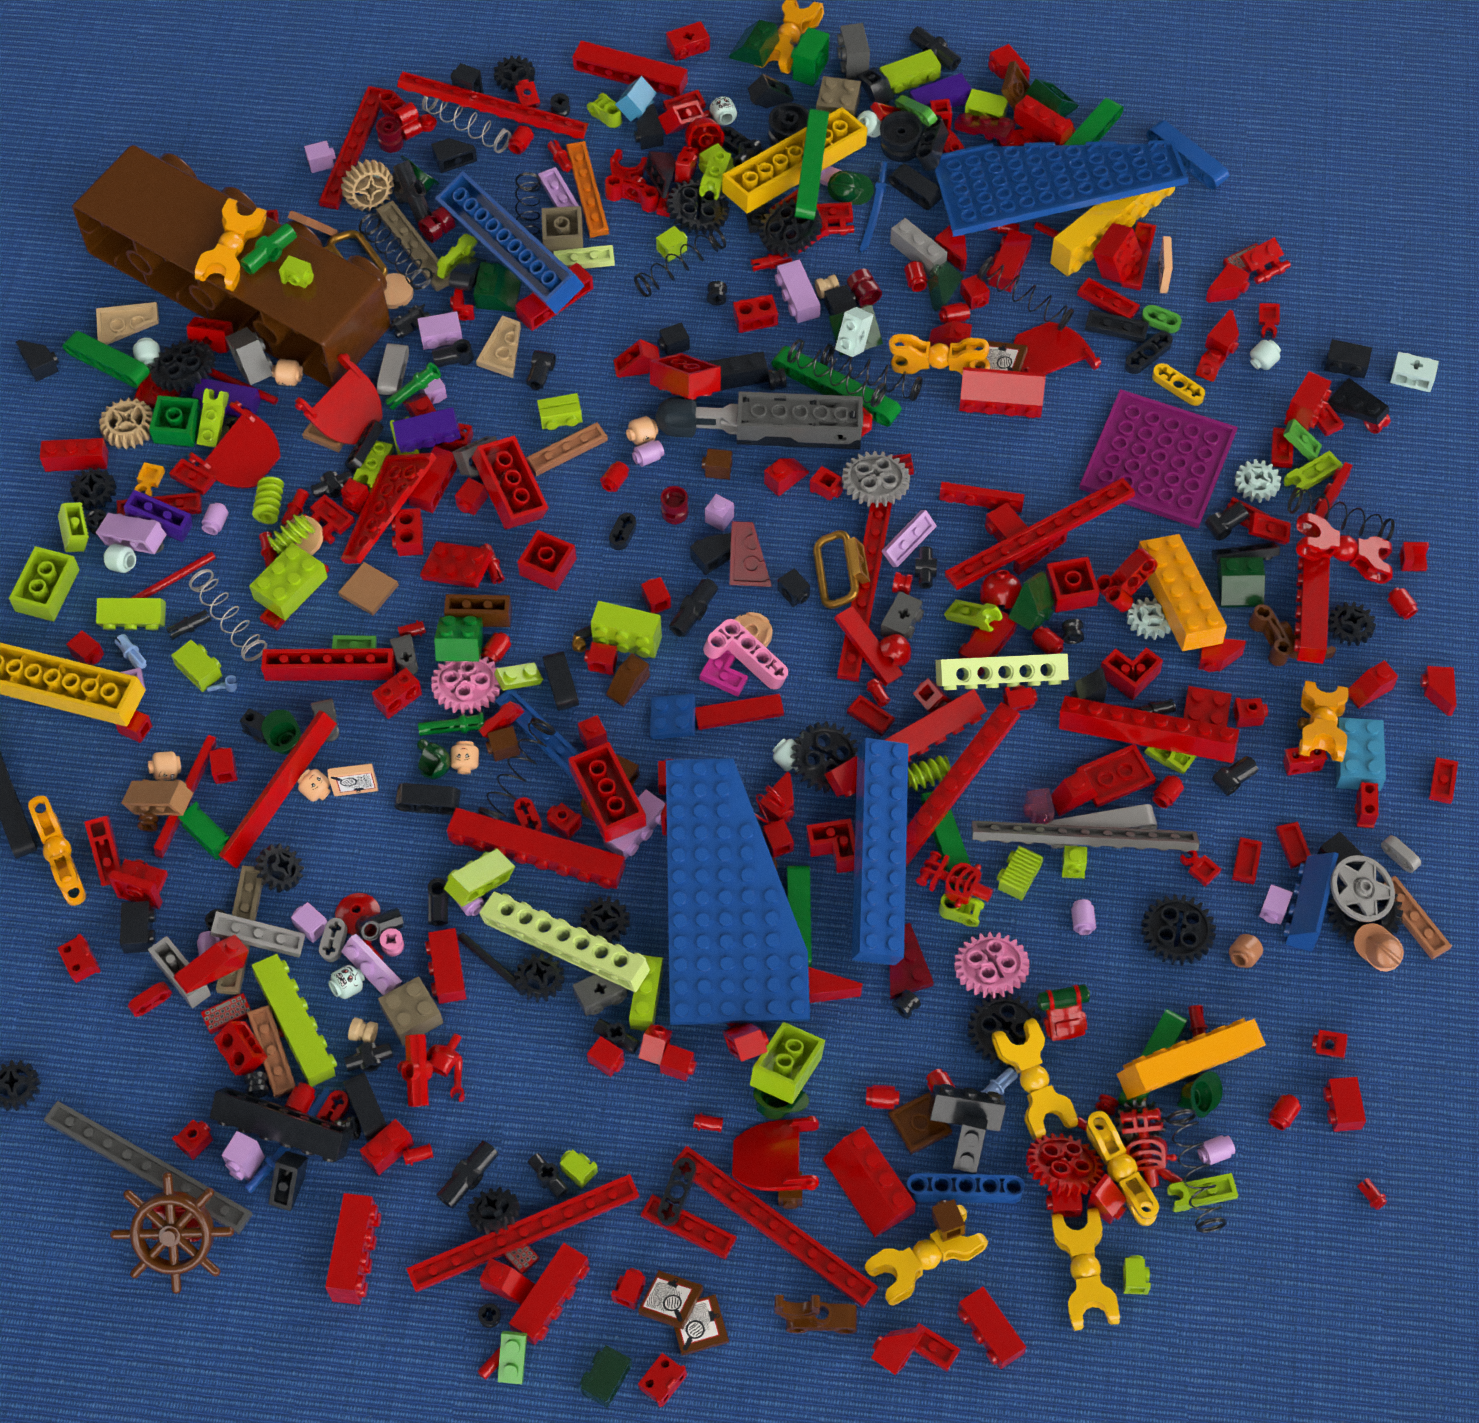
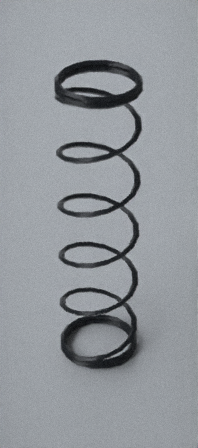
M531 172L521 173L515 179L518 187L515 191V197L518 200L515 211L519 215L516 220L521 217L525 220L534 221L540 218L538 212L526 211L519 214L517 206L519 202L526 206H536L540 203V199L528 196L519 200L517 192L519 188L528 192L538 191L540 189V178ZM531 175L538 179V183L526 182L519 185L517 180L521 176ZM528 183L537 184L533 187H523L524 184ZM536 198L538 203L529 205L521 202V200ZM534 212L538 214V218L527 219L521 215ZM534 225L524 226L525 228H527V227H535V228L538 229V232H537V233H534V234H532V235H536V234H538V233L540 232V228H538L537 226H534Z
M370 213L363 217L359 224L360 233L365 235L369 242L375 243V248L378 252L385 254L387 262L395 264L396 271L401 275H405L407 283L413 289L421 290L427 287L433 278V272L429 268L419 269L422 265V260L416 259L409 264L406 273H401L397 269V264H401L409 259L412 250L410 248L402 250L397 256L395 263L389 261L387 253H391L399 248L402 242L401 238H394L387 245L385 252L380 251L376 243L386 240L390 236L392 229L390 227L383 228L377 234L375 241H371L367 235L373 234L378 230L382 219L376 213ZM371 216H377L368 222L365 233L362 232L361 226L363 222ZM378 218L377 226L372 231L366 233L369 223ZM384 229H390V233L385 239L377 241L379 234ZM399 239L400 244L398 247L387 252L389 245L394 240ZM405 250H410V255L405 260L397 263L401 253ZM420 261V266L415 271L407 273L412 263ZM424 270L430 272V277L425 282L413 284L417 274ZM414 273L409 282L407 275Z
M711 226L709 228V238L701 234L695 237V248L691 245L683 244L680 248V257L672 253L668 254L665 259L666 267L659 263H653L650 270L651 276L642 272L636 274L634 282L637 289L645 297L652 295L650 285L640 275L644 274L653 281L657 290H660L652 274L654 265H660L666 269L670 278L675 281L667 266V257L670 255L679 258L685 269L689 271L688 265L682 258L681 250L683 246L693 248L699 259L704 262V258L696 247V239L700 236L708 239L716 252L719 251L718 248H726V239L723 233L717 227ZM712 229H714L721 237L723 246H721L715 239L712 233ZM637 278H640L643 281L648 290V294H646L643 291L640 284L638 283Z
M989 256L977 274V278L981 279L982 282L988 281L1001 269L996 284L998 292L1007 289L1017 279L1012 293L1013 302L1021 300L1033 289L1028 303V311L1033 312L1049 299L1044 312V321L1049 322L1065 309L1057 327L1059 331L1064 329L1071 319L1074 309L1070 308L1067 311L1068 306L1065 305L1054 317L1047 321L1045 317L1052 295H1049L1034 310H1030V303L1036 285H1033L1021 298L1014 300V293L1020 279V274L1005 288L998 290L1004 264L993 275L983 280L982 278L989 270L994 258Z
M797 339L788 352V362L794 363L797 360L800 369L807 368L814 362L813 372L816 377H822L830 371L829 379L832 386L840 385L846 380V391L849 395H853L863 388L862 397L865 403H870L873 407H877L880 404L887 390L886 383L879 384L871 397V401L867 402L864 400V391L870 375L867 376L865 382L857 391L850 393L848 391V380L854 367H851L847 376L840 383L833 384L831 375L837 358L834 359L832 366L823 375L818 376L815 373V364L821 349L818 350L816 357L810 364L801 367L799 365V356L805 341ZM800 342L799 349L796 355L791 360V355L797 344Z
M827 344L822 353L820 363L827 366L831 358L832 366L836 346ZM829 350L828 355H827V358H826V360H825V362H824V359H825V356H826V354H827V351ZM849 356V358L847 359L846 363H845V364L843 365V367H842L839 371H837V372L842 371L843 368L847 365L848 361H849V371H850V369H851V361H852V357H851V356ZM870 358L868 359V361H867L865 367L863 368V370L860 372V374H859L857 377L852 378V377H851V374H850V378L853 379V380L857 379V378L864 372V370L866 369V367H867V373H866V378H867L868 372H869V365H870L871 359H870ZM888 364L886 365L882 374L874 384H870L869 381H867L869 386L875 385L881 379L884 373V383H886ZM904 371L895 387L890 391L886 390V392H892L903 378L902 395L905 399L910 398V401L913 402L919 395L923 378L920 376L916 378L910 396L905 397L904 381L906 371Z
M1297 487L1289 498L1287 507L1288 512L1294 514L1299 509L1303 500V491L1307 492L1310 497V505L1306 513H1310L1311 506L1317 499L1325 498L1328 503V511L1324 517L1326 521L1331 509L1339 503L1343 504L1346 510V517L1341 525V531L1346 526L1348 516L1358 509L1362 511L1364 522L1359 530V537L1364 532L1365 523L1375 515L1381 519V528L1377 537L1382 538L1384 529L1389 521H1391V529L1385 540L1389 541L1394 533L1395 522L1393 519L1388 518L1383 523L1382 517L1379 514H1373L1365 520V514L1361 508H1355L1348 513L1345 503L1341 501L1335 503L1330 508L1328 498L1323 495L1317 497L1312 502L1310 492L1306 489L1303 490ZM1300 493L1298 502L1293 511H1291L1292 502Z
M531 718L530 723H528V729L537 741L532 739L518 740V747L527 758L511 756L507 759L509 767L517 776L511 774H500L497 776L499 785L507 794L496 791L488 792L486 795L487 800L498 812L479 807L477 811L480 815L490 817L487 815L489 814L503 821L500 816L506 817V815L493 805L488 796L490 793H496L515 800L517 799L502 786L499 777L510 776L527 782L526 779L512 768L509 760L511 758H518L537 765L521 749L519 743L520 741H531L547 747L546 744L532 733L530 724L539 731L552 736L555 735L556 730L550 724L539 718ZM538 724H542L543 726L547 727L549 730H546V729L542 728V727L539 726Z
M1193 1109L1178 1110L1169 1114L1166 1118L1169 1124L1183 1126L1172 1136L1173 1143L1178 1146L1188 1147L1181 1152L1177 1161L1184 1167L1195 1168L1187 1173L1183 1183L1189 1188L1201 1189L1190 1198L1189 1204L1195 1209L1206 1211L1195 1221V1228L1201 1233L1213 1232L1223 1228L1227 1224L1226 1219L1219 1217L1210 1218L1198 1224L1197 1222L1207 1213L1222 1209V1206L1198 1208L1194 1207L1191 1201L1200 1192L1215 1188L1217 1185L1194 1187L1186 1183L1188 1175L1197 1169L1208 1167L1211 1164L1189 1166L1180 1162V1157L1183 1153L1205 1143L1183 1145L1174 1140V1136L1180 1130L1199 1123L1195 1121L1183 1124L1193 1120L1197 1114ZM1181 1114H1193L1184 1119L1170 1120L1171 1118ZM1222 1222L1221 1224L1213 1227L1200 1228L1210 1223Z

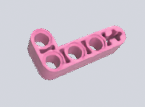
M727 619L710 633L704 645L705 655L712 659L720 657L727 650L730 651L770 689L781 688L788 676V668L734 619Z

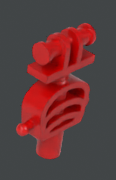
M931 851L929 859H926L924 862L925 867H921L919 871L920 876L916 878V882L919 885L926 886L927 880L930 879L932 881L930 882L929 890L933 892L940 879L946 880L945 896L955 902L956 908H960L962 904L968 905L972 896L989 902L993 889L980 884L982 872L979 871L981 870L980 864H976L973 867L967 863H959L950 872H946L945 869L949 863L950 856L945 855L940 864L938 860L941 859V855L936 851ZM951 883H952V885H953V884L955 885V889H954V890H952L951 887H950V884H951ZM959 887L963 888V893L959 891Z
M1143 1108V1113H1138L1137 1109H1132V1112L1126 1113L1121 1111L1122 1124L1133 1122V1125L1124 1126L1122 1133L1139 1134V1137L1133 1139L1126 1147V1154L1133 1159L1138 1155H1142L1143 1157L1135 1160L1138 1167L1137 1171H1143L1144 1181L1149 1187L1159 1186L1157 1169L1165 1168L1168 1160H1177L1175 1154L1168 1155V1146L1165 1140L1157 1136H1149L1148 1134L1149 1131H1158L1163 1128V1122L1150 1123L1152 1119L1161 1120L1160 1109L1148 1110ZM1143 1118L1144 1124H1140L1139 1119ZM1151 1143H1153V1144L1158 1145L1159 1147L1150 1146V1145H1151ZM1141 1144V1148H1138L1132 1152L1133 1146Z

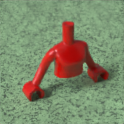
M454 1033L447 1046L435 1044L426 1053L433 1072L448 1077L450 1070L455 1066L454 1087L451 1089L450 1095L453 1098L456 1093H461L459 1102H463L465 1100V1093L461 1087L463 1061L461 1055L455 1051L462 1037ZM401 1061V1062L398 1064V1066H397L398 1073L401 1072V1067H402V1064L404 1063V1061Z

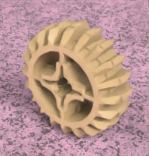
M365 159L363 164L358 161L356 167L351 165L352 170L346 171L347 177H342L344 183L341 184V188L343 190L342 194L346 198L345 200L353 208H358L361 211L366 208L370 212L372 207L377 209V205H384L383 201L385 199L389 200L388 194L393 193L392 187H394V182L392 181L393 176L390 170L380 161L377 163L374 159L371 162ZM372 175H378L380 178L372 177ZM359 192L360 194H363V196L356 195L355 193Z
M129 397L126 401H123L120 398L119 403L112 401V407L106 406V412H101L102 418L99 419L100 431L104 440L108 441L111 446L115 445L118 449L123 446L126 450L129 446H132L135 449L137 444L143 446V440L149 441V435H151L149 427L153 412L144 401L140 402L137 398L132 401Z

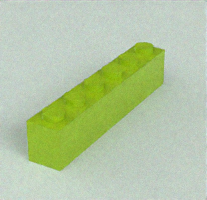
M275 954L252 964L254 976L308 1085L313 1087L335 1077L334 1068L337 1067V1063L332 1054H327L325 1050L328 1047L323 1035L318 1036L315 1030L318 1028L313 1016H308L306 1012L309 1009L304 997L299 998L297 991H299L298 985L294 978H289L287 973L290 970L286 961H281L278 954Z

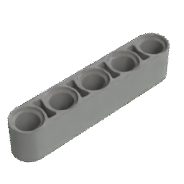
M1150 804L1057 819L1047 823L1053 825L1157 829L1158 827ZM1067 844L1051 845L1052 848L1056 849L1064 848V846H1070Z

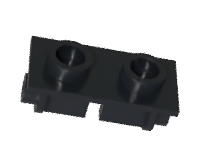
M425 304L419 307L415 305L408 310L407 315L403 317L399 315L391 321L392 324L389 331L391 332L395 329L394 335L399 339L414 331L410 324L413 323L418 329L417 319L430 316L427 311L425 313L423 311Z

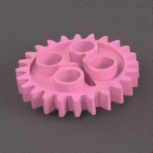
M481 655L479 662L445 661V665L438 664L439 670H434V677H431L434 698L438 699L439 705L444 704L445 710L452 707L453 713L460 709L461 714H464L465 710H469L470 714H473V709L475 708L481 712V706L489 708V701L495 703V696H500L499 690L501 687L494 675L497 669L495 668V662L489 663L488 657L481 659Z
M991 932L988 933V937H984L980 933L978 940L971 937V944L964 942V948H959L958 955H955L956 978H960V985L966 984L967 991L974 989V995L983 992V998H986L988 993H991L993 998L996 997V993H1000L1002 997H1005V991L1013 994V987L1020 989V982H1026V975H1029L1028 953L1024 952L1023 945L1017 946V939L1010 942L1009 935L1003 939L1001 938V933H998L996 937H993Z

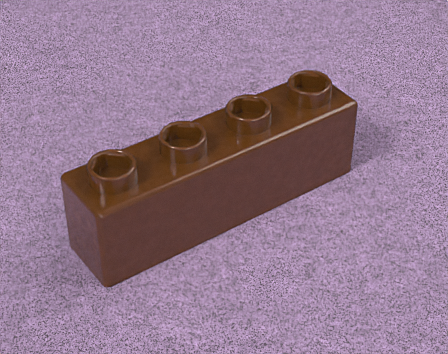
M135 145L129 146L72 205L88 253L203 318L232 322L233 333L248 328L252 333L255 332L258 338L262 339L266 348L263 350L264 352L278 360L289 359L298 361L299 365L303 367V374L328 388H331L347 372L337 360L339 354L347 353L351 358L350 361L357 365L390 328L391 322L384 293L387 289V281L381 270L362 256L352 255L346 260L325 249L318 237L308 227L297 221L286 222L296 232L297 238L282 249L280 258L275 262L268 261L254 274L250 275L241 266L240 260L255 248V244L260 237H269L282 226L266 216V222L261 234L247 240L243 251L237 256L240 264V280L234 291L225 289V276L220 273L210 274L205 281L195 279V268L201 254L215 249L220 236L225 233L222 224V209L227 199L231 198L238 201L236 204L237 213L243 216L253 214L257 206L245 193L237 188L225 187L220 192L198 180L191 167L184 160L171 153H164L158 158ZM289 255L311 264L314 277L311 284L307 285L306 288L292 285L288 281L286 284L282 283L279 269Z

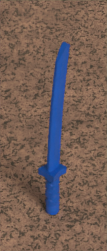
M884 161L880 163L879 178L875 184V198L865 235L859 249L860 253L870 245L881 208L883 194L886 193L885 178L888 163Z
M329 1086L325 1087L308 1111V1115L317 1117L329 1096ZM280 1146L271 1158L267 1157L264 1167L244 1186V1189L251 1194L270 1172L275 1169L276 1161L292 1148Z

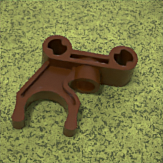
M1264 604L1257 605L1248 624L1252 630L1263 632L1270 644L1271 650L1268 654L1270 663L1279 667L1285 665L1288 658L1297 659V652L1293 651L1295 638L1298 639V635L1292 634L1290 624L1287 621L1279 623L1269 606ZM1334 646L1327 648L1325 659L1333 658L1336 652Z
M775 1295L774 1313L786 1319V1331L789 1333L801 1334L807 1331H835L840 1334H853L857 1332V1307L855 1305L820 1302L819 1295H811V1300L808 1302L794 1303L785 1301L784 1295ZM820 1311H824L828 1314V1317L821 1320L816 1318L815 1315L820 1314Z

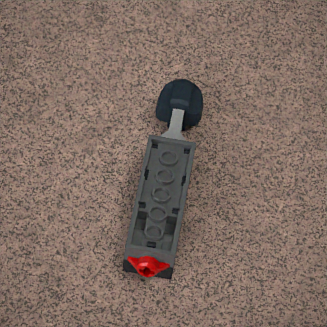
M739 392L738 404H729L724 408L697 407L696 399L688 400L684 399V397H671L660 403L656 412L657 425L666 435L692 438L695 435L696 428L723 429L728 434H737V445L860 450L861 438L872 430V414L863 407L862 396Z

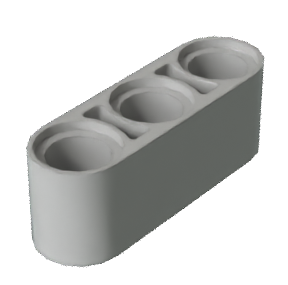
M387 343L377 382L378 394L393 395L401 389L409 357L408 345Z

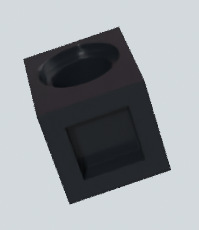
M795 568L778 578V591L792 607L806 602L810 597V585Z

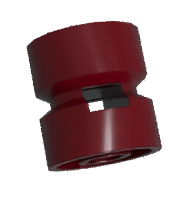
M394 116L380 118L376 123L380 148L387 153L399 151L404 145L400 121Z
M442 206L431 212V216L428 215L418 222L421 233L431 243L436 242L443 236V233L447 234L456 226L451 214Z
M859 269L853 272L847 279V285L854 292L860 306L873 305L880 300L882 291L868 269Z
M679 486L667 487L661 493V513L666 522L676 525L684 522L688 517V495Z

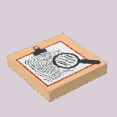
M1163 236L1158 261L1160 293H1167L1173 269L1172 242L1170 236Z
M372 764L328 769V778L334 796L378 791V783Z

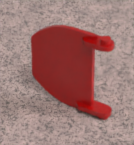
M1047 322L1017 334L1014 340V344L1027 345L1028 352L1020 372L1044 373L1047 375L1083 359L1095 370L1101 365V360L1099 357H1095L1089 345L1077 332L1067 326L1062 331L1057 330L1059 323Z
M344 353L339 354L337 360L347 372L313 407L301 397L295 400L296 404L294 406L297 410H302L305 417L326 437L339 443L356 445L365 427L372 420L381 421L382 405L373 383L355 363L350 361V356Z
M236 400L234 403L231 402L229 406L241 415L240 418L205 461L192 452L188 455L190 457L188 461L193 465L197 462L199 464L197 467L214 475L216 481L234 488L257 487L258 481L265 477L280 459V447L271 428L248 409H242L243 405Z
M808 1116L807 1118L770 1121L756 1125L740 1134L733 1140V1178L745 1186L763 1191L815 1190L819 1185V1178L817 1176H799L800 1132L817 1130L819 1128L818 1119L815 1116Z

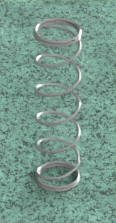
M424 96L422 100V109L433 115L440 112L441 120L446 123L454 120V126L459 131L468 128V134L472 139L482 137L483 144L486 147L493 146L496 153H501L507 148L508 141L511 138L510 131L505 130V128L502 129L496 137L494 144L486 145L483 135L489 130L491 120L487 121L484 125L482 135L472 137L469 127L476 120L477 112L471 115L468 127L459 129L456 127L455 119L460 115L463 107H461L460 112L456 116L459 105L455 111L454 119L445 121L441 116V111L448 102L442 108L444 102L442 101L440 110L432 113L430 110L436 106L439 99L435 98L433 104L427 108L428 97ZM476 114L474 120H473L472 123L470 124V121H471L473 115ZM490 122V124H489L487 130L484 132L485 127H486L487 124ZM507 132L508 138L505 145L497 151V144Z
M204 569L194 574L189 581V587L195 592H200L202 604L211 606V617L221 620V630L225 633H232L231 643L235 647H242V658L245 661H253L261 657L263 649H267V643L264 640H259L260 634L251 636L243 646L236 645L233 642V634L244 630L249 625L250 620H244L239 623L233 632H228L222 627L223 619L235 615L239 610V606L230 608L222 618H217L212 614V606L224 602L229 596L228 592L217 596L212 604H206L202 601V592L208 591L218 584L219 580L213 579L214 573L210 569ZM206 572L211 573L210 579L205 584L197 588L192 587V582L199 575ZM217 580L212 587L204 590L212 581ZM227 594L222 601L215 603L220 596ZM237 608L236 612L225 617L230 610ZM248 622L245 627L235 631L242 623ZM258 636L255 641L246 645L251 638ZM259 643L264 644V648L256 656L245 658L246 652L252 646Z

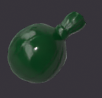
M423 738L419 740L417 747L422 751L418 768L422 771L421 774L433 780L441 778L450 768L451 760L449 753L438 744L429 743L428 740Z

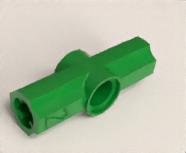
M286 223L269 237H260L255 244V248L240 260L241 266L251 275L268 261L275 262L280 258L282 249L297 238L296 232Z

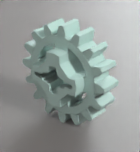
M1254 459L1253 464L1246 461L1245 466L1241 465L1239 471L1236 472L1235 486H1238L1237 492H1244L1243 498L1249 496L1251 502H1253L1254 498L1258 499L1259 503L1262 502V498L1269 501L1271 496H1276L1281 485V476H1277L1278 469L1272 470L1273 464L1266 466L1264 460L1261 464L1258 463L1257 459Z
M1145 598L1144 602L1138 599L1137 603H1133L1132 607L1128 610L1127 624L1131 625V631L1137 630V636L1144 634L1145 639L1148 636H1152L1156 640L1157 635L1164 638L1165 633H1170L1171 628L1161 610L1162 606L1157 603L1156 598L1153 599V602L1149 601L1148 598Z

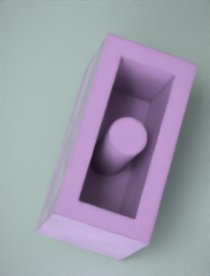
M457 311L417 319L423 350L453 345L457 340L463 339Z
M236 1131L222 1154L226 1163L225 1166L230 1171L229 1174L238 1180L244 1178L248 1181L253 1178L265 1158L258 1142Z

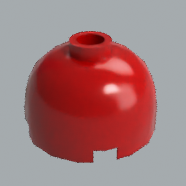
M707 117L696 118L686 128L685 142L687 147L698 149L699 157L700 153L717 143L722 147L724 132L713 119Z
M998 570L987 576L982 582L980 601L983 604H993L997 607L998 604L1005 605V609L1013 608L1022 585L1019 579L1010 574L1009 571Z

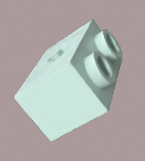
M858 307L846 311L835 350L851 357L864 352L874 314Z
M1398 352L1390 383L1431 392L1439 361Z

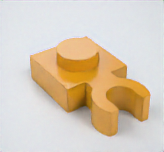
M144 462L137 477L138 485L135 487V490L139 492L146 491L145 494L151 497V488H158L165 473L164 467Z

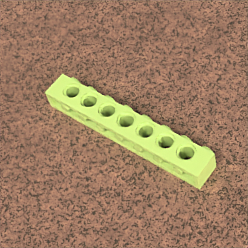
M494 891L479 912L486 925L635 993L650 971L646 958L637 952L634 954L628 952L619 944H610L605 938L596 935V937L590 935L581 927L575 928L570 926L567 921L561 918L557 920L543 910L537 911L532 909L526 902L519 903L508 894L503 893L501 895Z

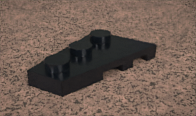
M1350 378L1327 401L1337 413L1376 425L1389 413L1388 405Z

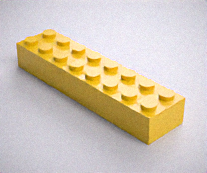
M843 107L829 114L822 170L866 146L867 127ZM807 127L722 174V192L742 210L749 213L798 185Z
M1175 187L1094 205L1054 238L1050 264L1067 277L1073 272L1079 271L1085 262L1091 261L1094 258L1093 250L1112 223L1132 227L1140 217H1145L1151 208L1157 207L1162 199L1170 196L1174 192Z
M0 643L1 695L127 727L146 691L136 676Z

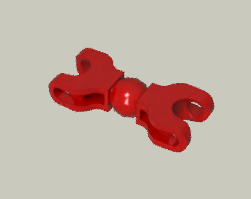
M1304 513L1297 518V530L1306 535L1296 544V552L1299 556L1312 561L1319 560L1321 557L1330 559L1333 556L1338 561H1349V566L1356 568L1369 581L1384 584L1392 579V567L1382 561L1392 553V544L1388 540L1373 536L1367 540L1358 538L1356 541L1349 535L1340 536V531L1333 529L1321 516Z

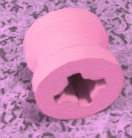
M393 928L383 931L380 936L383 952L392 957L401 954L404 950V941L400 931Z

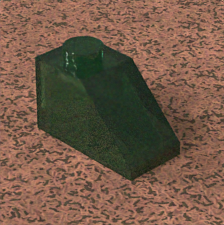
M947 261L941 265L936 264L930 271L931 276L927 281L932 308L935 311L947 304L964 277Z

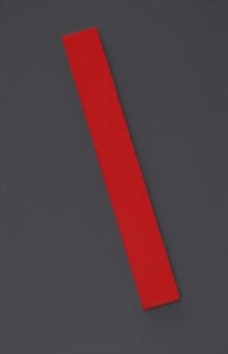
M372 86L367 87L319 199V206L338 210L344 197L341 184L344 183L342 177H347L346 171L352 170L351 165L357 166L381 109L378 95L386 89Z
M318 711L297 744L293 747L219 853V856L232 867L237 869L337 725L325 712Z

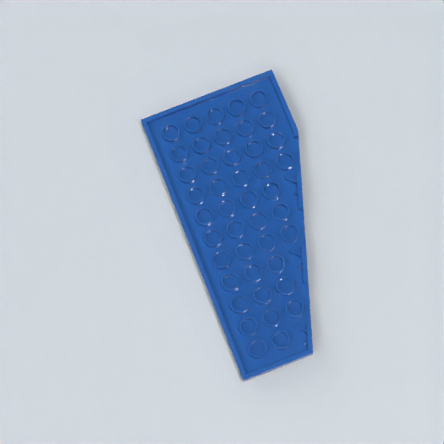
M1174 140L1149 141L1148 144H1117V141L1086 142V145H1055V142L1025 143L1024 146H994L993 143L944 153L938 166L934 169L953 237L1188 184V176Z
M734 759L666 760L670 1025L810 1021L808 951Z

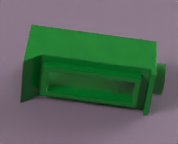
M196 801L185 810L183 816H178V819L183 823L181 826L217 860L220 858L219 853L230 837L200 809Z

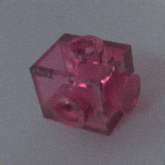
M1049 788L1027 791L1026 804L1023 807L1025 817H1029L1030 823L1047 824L1053 821L1055 810Z

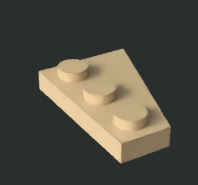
M156 302L96 308L98 341L106 345L159 324L158 305Z
M505 316L501 317L476 360L477 366L514 378L521 323Z

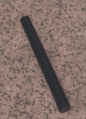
M464 932L458 936L459 941L520 992V988L515 986L516 979L513 974Z

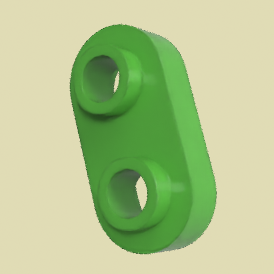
M1148 305L1143 309L1142 320L1148 322L1149 326L1168 333L1179 331L1182 319L1177 313L1156 305Z

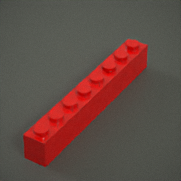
M972 689L884 740L908 744L909 762L912 760L910 758L911 755L917 753L919 756L930 750L928 745L932 743L938 745L947 740V734L952 732L954 736L965 729L963 725L969 722L973 725L982 720L981 715L987 712L975 689ZM857 756L824 774L837 797L845 795L847 798L856 793Z
M1070 696L1064 697L1059 719V729L1229 763L1234 762L1240 730Z
M460 808L455 809L447 828L449 840L456 845L462 846L464 844L479 852H492L498 849L505 857L514 859L517 863H529L541 870L549 869L556 871L561 876L570 875L585 883L589 881L597 883L605 889L618 888L626 867L625 856Z

